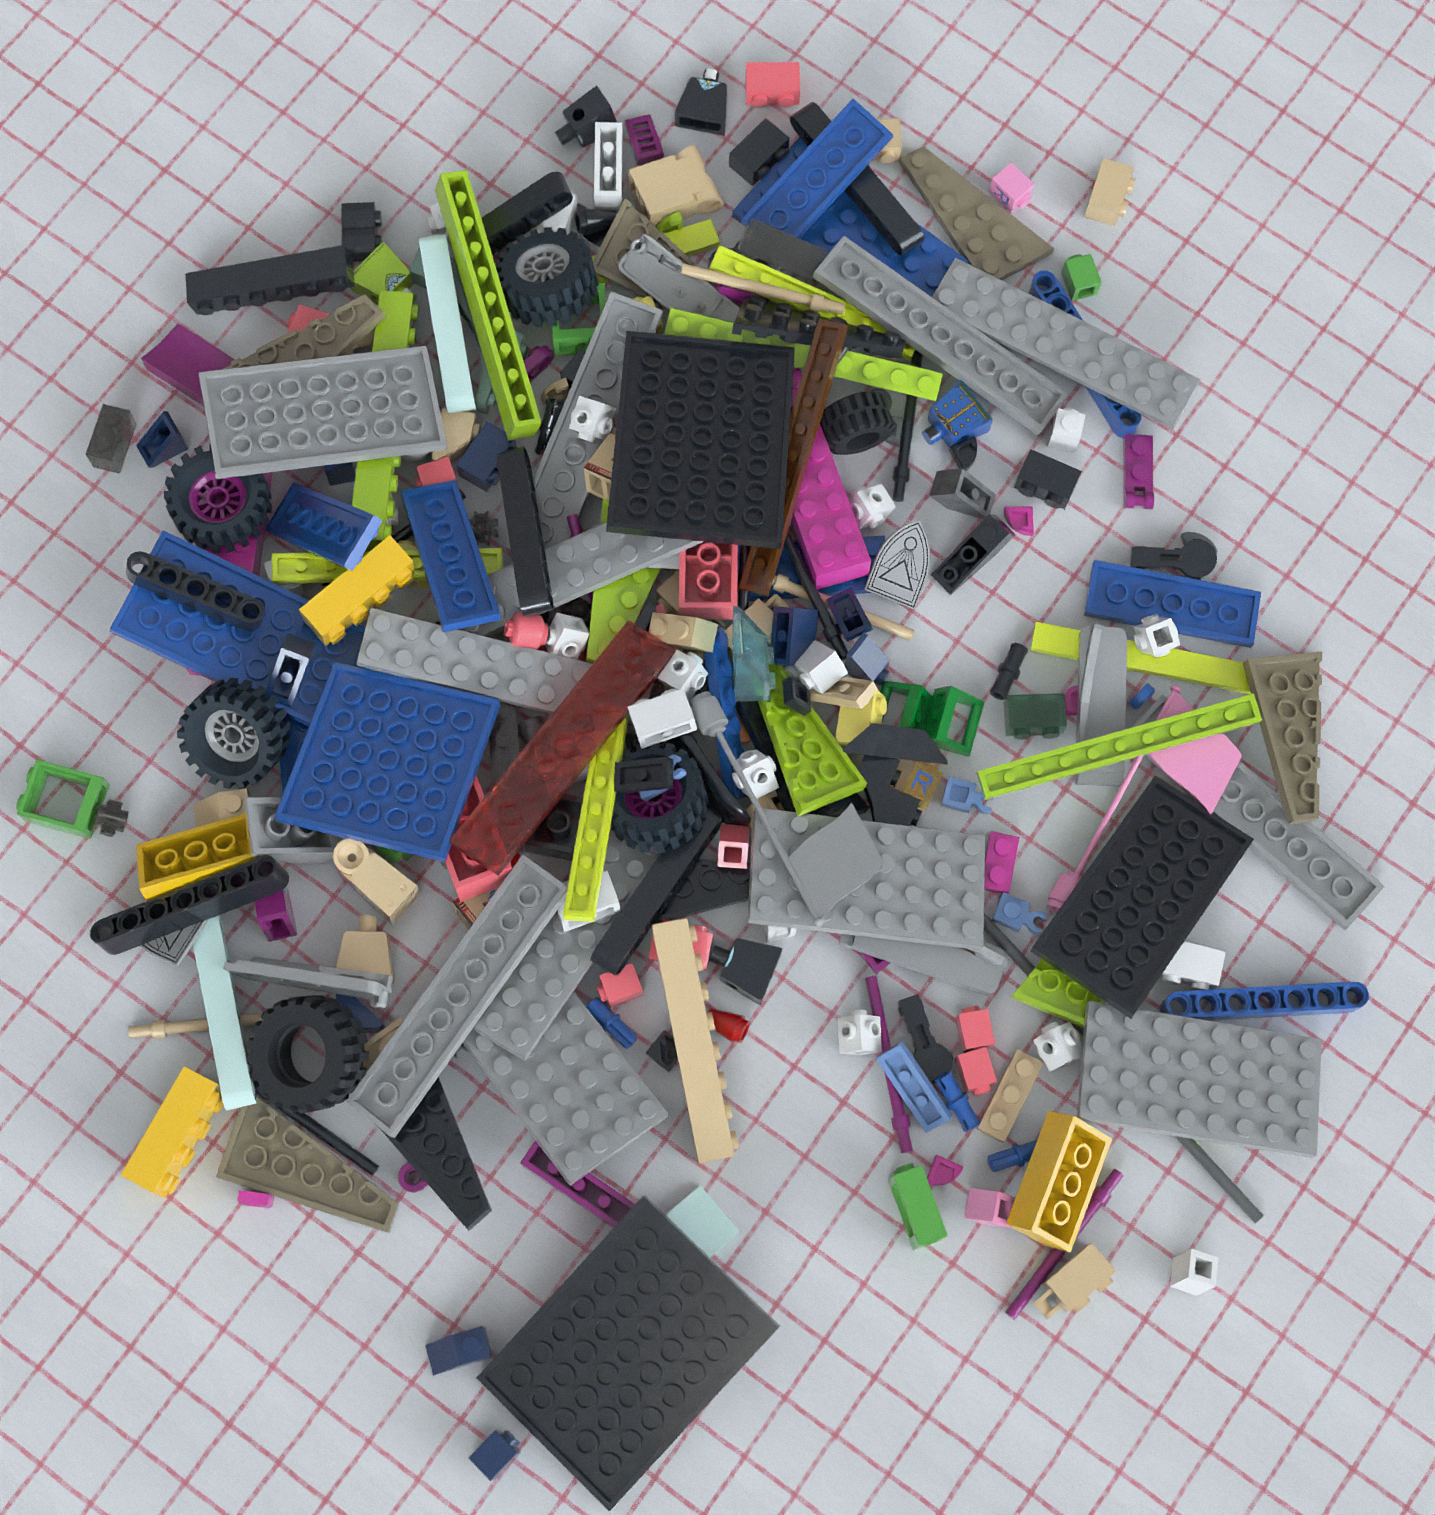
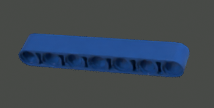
M1045 270L1037 272L1032 279L1029 294L1083 321L1056 276L1052 272ZM1043 285L1047 287L1048 290L1039 289L1038 286ZM1086 387L1109 426L1118 437L1124 438L1125 434H1135L1142 414L1118 402H1112L1106 396ZM1121 419H1129L1132 424L1127 425Z
M1360 982L1177 991L1171 993L1162 1001L1160 1012L1208 1021L1351 1013L1367 1004L1369 992ZM1347 991H1352L1356 994L1357 1004H1352L1348 1001L1346 997ZM1318 992L1327 996V1006L1319 1003L1317 999ZM1288 994H1293L1298 998V1007H1293L1289 1004ZM1260 995L1265 996L1269 1000V1009H1264L1259 1005L1258 997ZM1230 997L1239 1000L1241 1004L1239 1011L1230 1007ZM1200 999H1206L1211 1003V1012H1205L1200 1008ZM1174 1000L1181 1004V1014H1176L1170 1009V1001Z

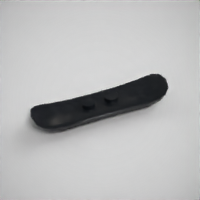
M660 681L653 685L649 699L661 696L666 691ZM687 733L666 740V744L675 745L676 752L682 748L688 753L689 759L693 757L696 761L708 796V804L726 815L723 823L749 826L751 818L748 812L729 791L692 734Z

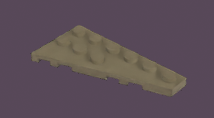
M924 146L900 158V165L960 255L966 258L970 265L1000 280H1004L1053 254L1054 248Z
M625 198L593 264L598 277L644 298L650 296V294L619 270V262L625 253L627 254L631 249V242L634 239L639 238L642 234H647L685 264L696 265ZM652 297L654 303L666 308L655 298Z
M363 295L335 309L333 314L321 320L317 318L309 322V326L299 331L293 330L257 348L255 353L244 359L239 357L231 361L232 365L224 369L343 356L386 316L366 295Z
M1322 651L1250 658L1243 662L1251 694L1254 693L1262 721L1259 723L1288 825L1313 822L1319 818L1320 785L1317 783V769L1320 768V757H1317L1318 744H1320L1321 740L1319 686L1322 685V675L1319 674V663L1322 661Z
M256 1097V1104L241 1107L219 1166L217 1178L390 1233L399 1207L398 1202L258 1097Z

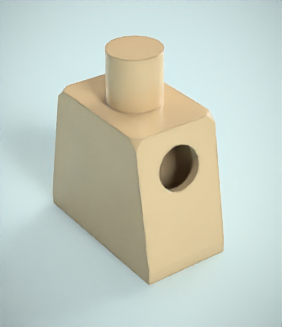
M360 915L358 931L344 932L336 968L390 975L393 977L392 984H394L389 936L387 932L376 931V916Z

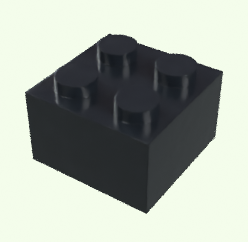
M548 790L549 793L535 829L530 832L526 829L523 842L525 852L572 861L583 797Z

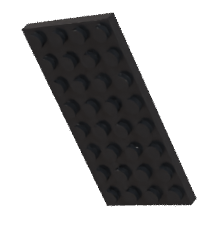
M1154 776L1033 945L1030 952L1132 1019L1254 839L1218 815L1212 813L1210 816L1204 806L1159 777Z

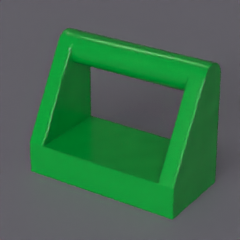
M884 681L880 693L886 697L887 706L892 692L908 696L898 727L923 730L933 696L922 685Z
M953 686L937 688L934 690L923 730L926 731L939 749L963 756H970L984 702ZM956 703L972 707L962 744L947 738Z

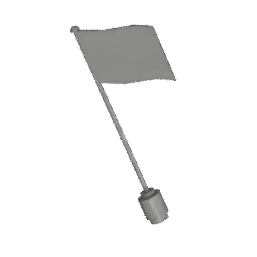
M702 692L690 700L689 704L703 735H710V737L717 736L810 910L815 920L813 924L817 927L824 924L823 917L842 898L868 882L884 864L880 853L851 802L849 807L837 819L809 836L788 857L722 734L726 730L725 726L728 724V719L717 698L712 696L710 692Z

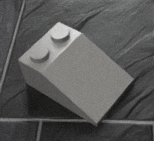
M246 797L244 799L252 856H272L277 861L293 864H325L333 857L334 849L337 846L335 835L276 820L274 816L282 797Z

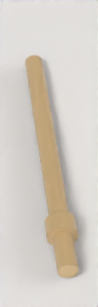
M683 263L682 275L809 306L810 310L817 312L825 310L841 315L844 312L845 304L824 299L823 295L813 293L812 296Z
M779 573L777 576H774L773 590L780 593L786 591L810 601L803 586L789 581V577ZM819 593L826 608L830 609L826 601L830 597ZM864 610L872 626L911 640L914 634L913 629Z
M262 1013L240 1015L242 1026H254L257 1021H263L261 1018ZM207 1019L166 1023V1020L152 1021V1024L129 1026L128 1033L129 1038L153 1036L154 1039L167 1038L168 1034L207 1031L209 1027Z

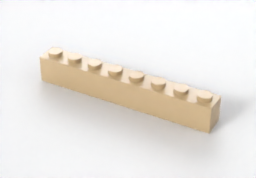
M687 918L652 925L698 1163L734 1157L733 1150L739 1149L736 1132L729 1131L727 1120L733 1119L730 1102L723 1101L721 1091L727 1089L724 1072H718L716 1060H720L721 1056L718 1042H712L710 1031L715 1030L712 1012L706 1013L704 1001L709 1000L706 982L700 983L698 972L703 971L700 953L694 954L692 942L697 941L694 924L688 925Z

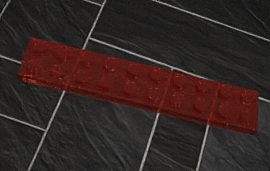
M628 620L449 840L451 845L499 876L629 714L628 707L640 700L676 652L675 648Z

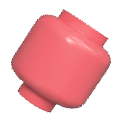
M518 611L512 616L511 620H506L503 634L508 637V642L516 647L537 650L546 643L548 624L544 623L541 615L536 614L525 618L523 613Z

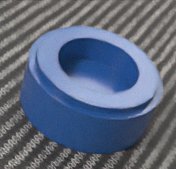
M1149 683L1145 684L1128 704L1135 710H1138L1152 696L1155 689Z

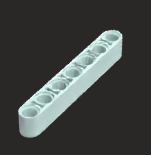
M445 233L420 237L419 245L447 411L450 414L474 410L476 407L447 236Z
M218 915L207 921L193 943L222 1100L226 1111L256 1104L257 1098L254 1082L250 1075L251 1067L247 1062L248 1052L233 975L231 972L223 969L224 963L230 962L221 916Z

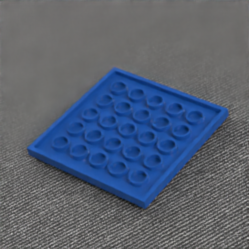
M334 661L274 817L278 822L445 862L501 705L499 699Z

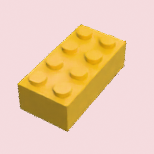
M389 535L368 552L361 562L355 566L353 571L346 570L302 606L299 610L303 621L325 646L330 642L333 645L346 635L345 630L352 624L355 626L361 624L369 616L367 612L375 605L378 608L383 606L391 598L389 594L397 587L401 590L413 580L414 566L412 559Z
M246 813L136 844L139 889L146 901L260 858L252 856Z
M184 1066L120 1176L163 1198H166L168 1193L172 1194L179 1184L180 1178L178 1175L183 1166L188 1167L195 1156L196 1151L193 1150L199 1139L203 1140L208 1134L211 1127L209 1121L214 1112L219 1113L224 1106L220 1086Z
M1048 1111L1006 1225L1044 1246L1071 1253L1112 1139L1075 1116Z

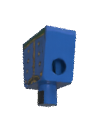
M960 380L932 406L928 415V421L931 426L923 430L922 435L929 445L942 438L950 448L972 436L977 438L989 432L993 419L962 380Z

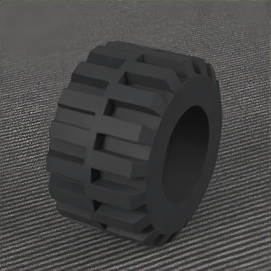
M860 392L843 397L824 409L820 421L832 454L839 455L856 454L874 448L888 439L895 431V425L886 399L879 392Z

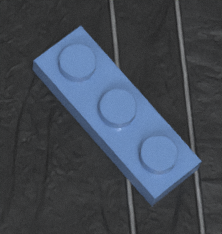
M903 1041L876 1057V1060L925 1133L951 1119V1112Z

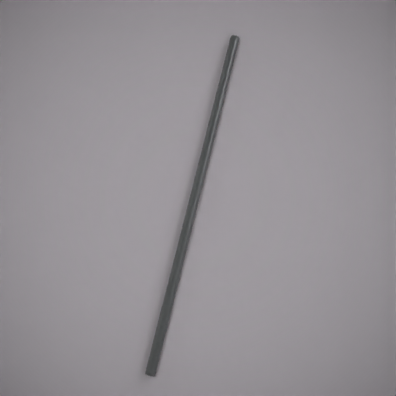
M984 913V930L1028 977L1035 967ZM1071 1023L1083 1036L1084 1028ZM1175 1136L1254 1223H1257L1264 1216L1194 1139Z

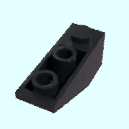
M988 514L939 565L931 576L951 595L996 556L1016 534L997 515Z

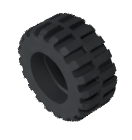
M324 995L291 997L275 1003L273 1008L266 1009L261 1014L263 1021H257L252 1028L255 1036L249 1038L247 1046L251 1048V1055L247 1056L248 1065L252 1064L253 1072L250 1075L253 1082L258 1081L260 1084L258 1091L263 1097L270 1096L269 1102L276 1107L283 1106L284 1111L292 1113L298 1111L300 1113L319 1111L346 1101L349 1098V1093H352L359 1084L357 1079L365 1076L367 1068L363 1067L364 1061L369 1060V1051H365L364 1043H368L366 1034H361L359 1028L363 1025L359 1018L351 1017L353 1011L347 1005L340 1006L339 1000L332 997L325 998ZM303 1025L313 1028L319 1034L326 1051L323 1071L314 1082L304 1079L297 1072L291 1058L293 1038Z

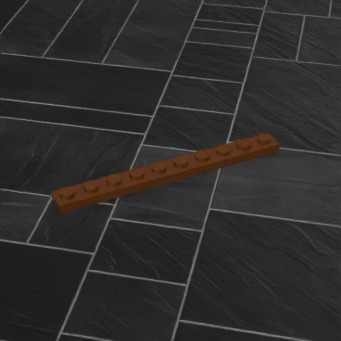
M820 319L818 321L790 414L781 549L751 546L739 585V589L742 591L769 596L848 327L844 323Z

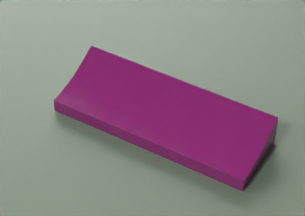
M178 323L157 346L141 357L146 370L202 406L204 404L199 372L214 371L216 369L222 370L232 365L231 361L235 360Z

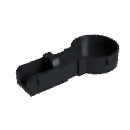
M1193 539L1182 548H1174V550L1162 547H1131L1130 567L1140 569L1173 568L1172 570H1180L1186 577L1197 580L1208 576L1214 570L1217 563V554L1214 547L1202 539ZM1180 555H1183L1182 561H1179Z
M916 994L899 1000V1007L897 1009L900 1017H903L908 1033H911L914 1041L913 1047L915 1052L912 1056L931 1084H934V1079L943 1072L946 1074V1071L952 1070L954 1059L951 1051L949 1052L943 1045L936 1043L934 1036L931 1035L929 1030L930 1024L925 1014L922 1000Z

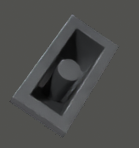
M961 468L937 471L929 496L946 509L985 519L991 513L996 494Z

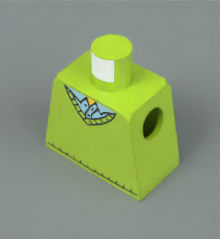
M384 242L354 270L355 287H352L351 290L360 296L366 295L374 304L378 305L380 290L413 293L415 303L417 295L410 290L413 285L411 272Z

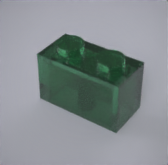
M1064 693L1007 695L1003 705L1006 736H1014V739L1022 740L1030 738L1031 735H1042L1043 738L1051 739L1057 738L1060 734L1064 733L1067 727Z

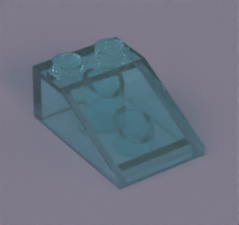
M733 606L732 662L735 702L770 700V689H775V672H769V664H774L773 647H768L767 635L739 606Z

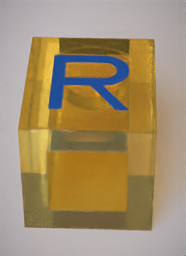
M916 761L902 792L920 799L918 807L926 811L943 773L939 772L938 767L929 762L920 763Z

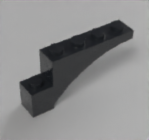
M864 755L858 771L868 783L863 790L870 807L872 822L903 826L913 825L916 827L922 814V810L918 809L921 800L890 787V785L896 787L902 771L897 769L900 760Z

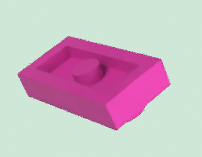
M994 831L990 832L985 856L984 890L1009 894L1020 837Z

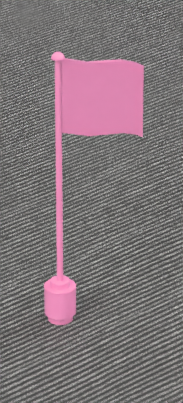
M1177 685L1170 687L1171 693L1156 721L1194 710L1180 695L1181 690ZM1221 733L1153 752L1149 756L1170 778L1195 796L1211 816L1242 754L1229 738ZM1143 756L1135 758L1076 871H1068L1067 874L1061 873L1048 896L1049 902L1047 907L1053 912H1058L1081 880L1080 874Z

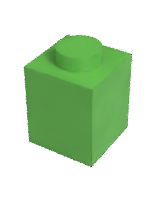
M1077 254L1065 260L1061 274L1071 301L1097 295L1102 282L1092 255L1082 256Z

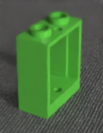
M598 283L599 286H596L598 290L596 297L591 296L592 304L600 305V316L606 304L605 283ZM556 320L557 325L552 326L555 356L576 355L580 349L586 352L596 327L560 330L559 320Z
M36 760L34 767H31L27 773L25 793L21 794L18 798L16 805L17 815L26 822L91 839L110 786L103 777ZM48 776L88 786L75 824L35 813Z
M909 1163L896 1168V1171L893 1172L894 1175L888 1182L913 1250L942 1241L948 1234L923 1166L914 1167L913 1163Z

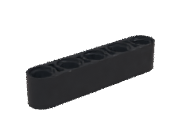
M555 171L546 174L481 218L492 255L505 248L509 242L512 243L517 240L516 237L526 234L571 204L573 195L562 173Z
M134 552L127 558L126 575L128 580L134 585L245 631H254L262 624L264 606L256 598L146 552ZM136 564H143L147 567V571L137 573L132 567ZM168 575L173 577L175 582L167 585L162 583L160 578ZM191 587H198L203 593L200 596H192L187 590ZM223 598L229 601L230 606L221 608L216 605L215 601ZM246 610H253L258 617L247 619L242 613Z

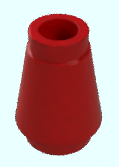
M713 1008L708 1010V1012H712L715 1026L714 1031L732 1043L735 1041L738 1043L743 1042L750 1027V1021L746 1020L744 1015Z

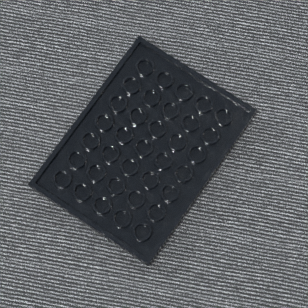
M626 331L606 532L781 549L795 347Z
M644 1195L476 1378L610 1512L775 1333L780 1325Z

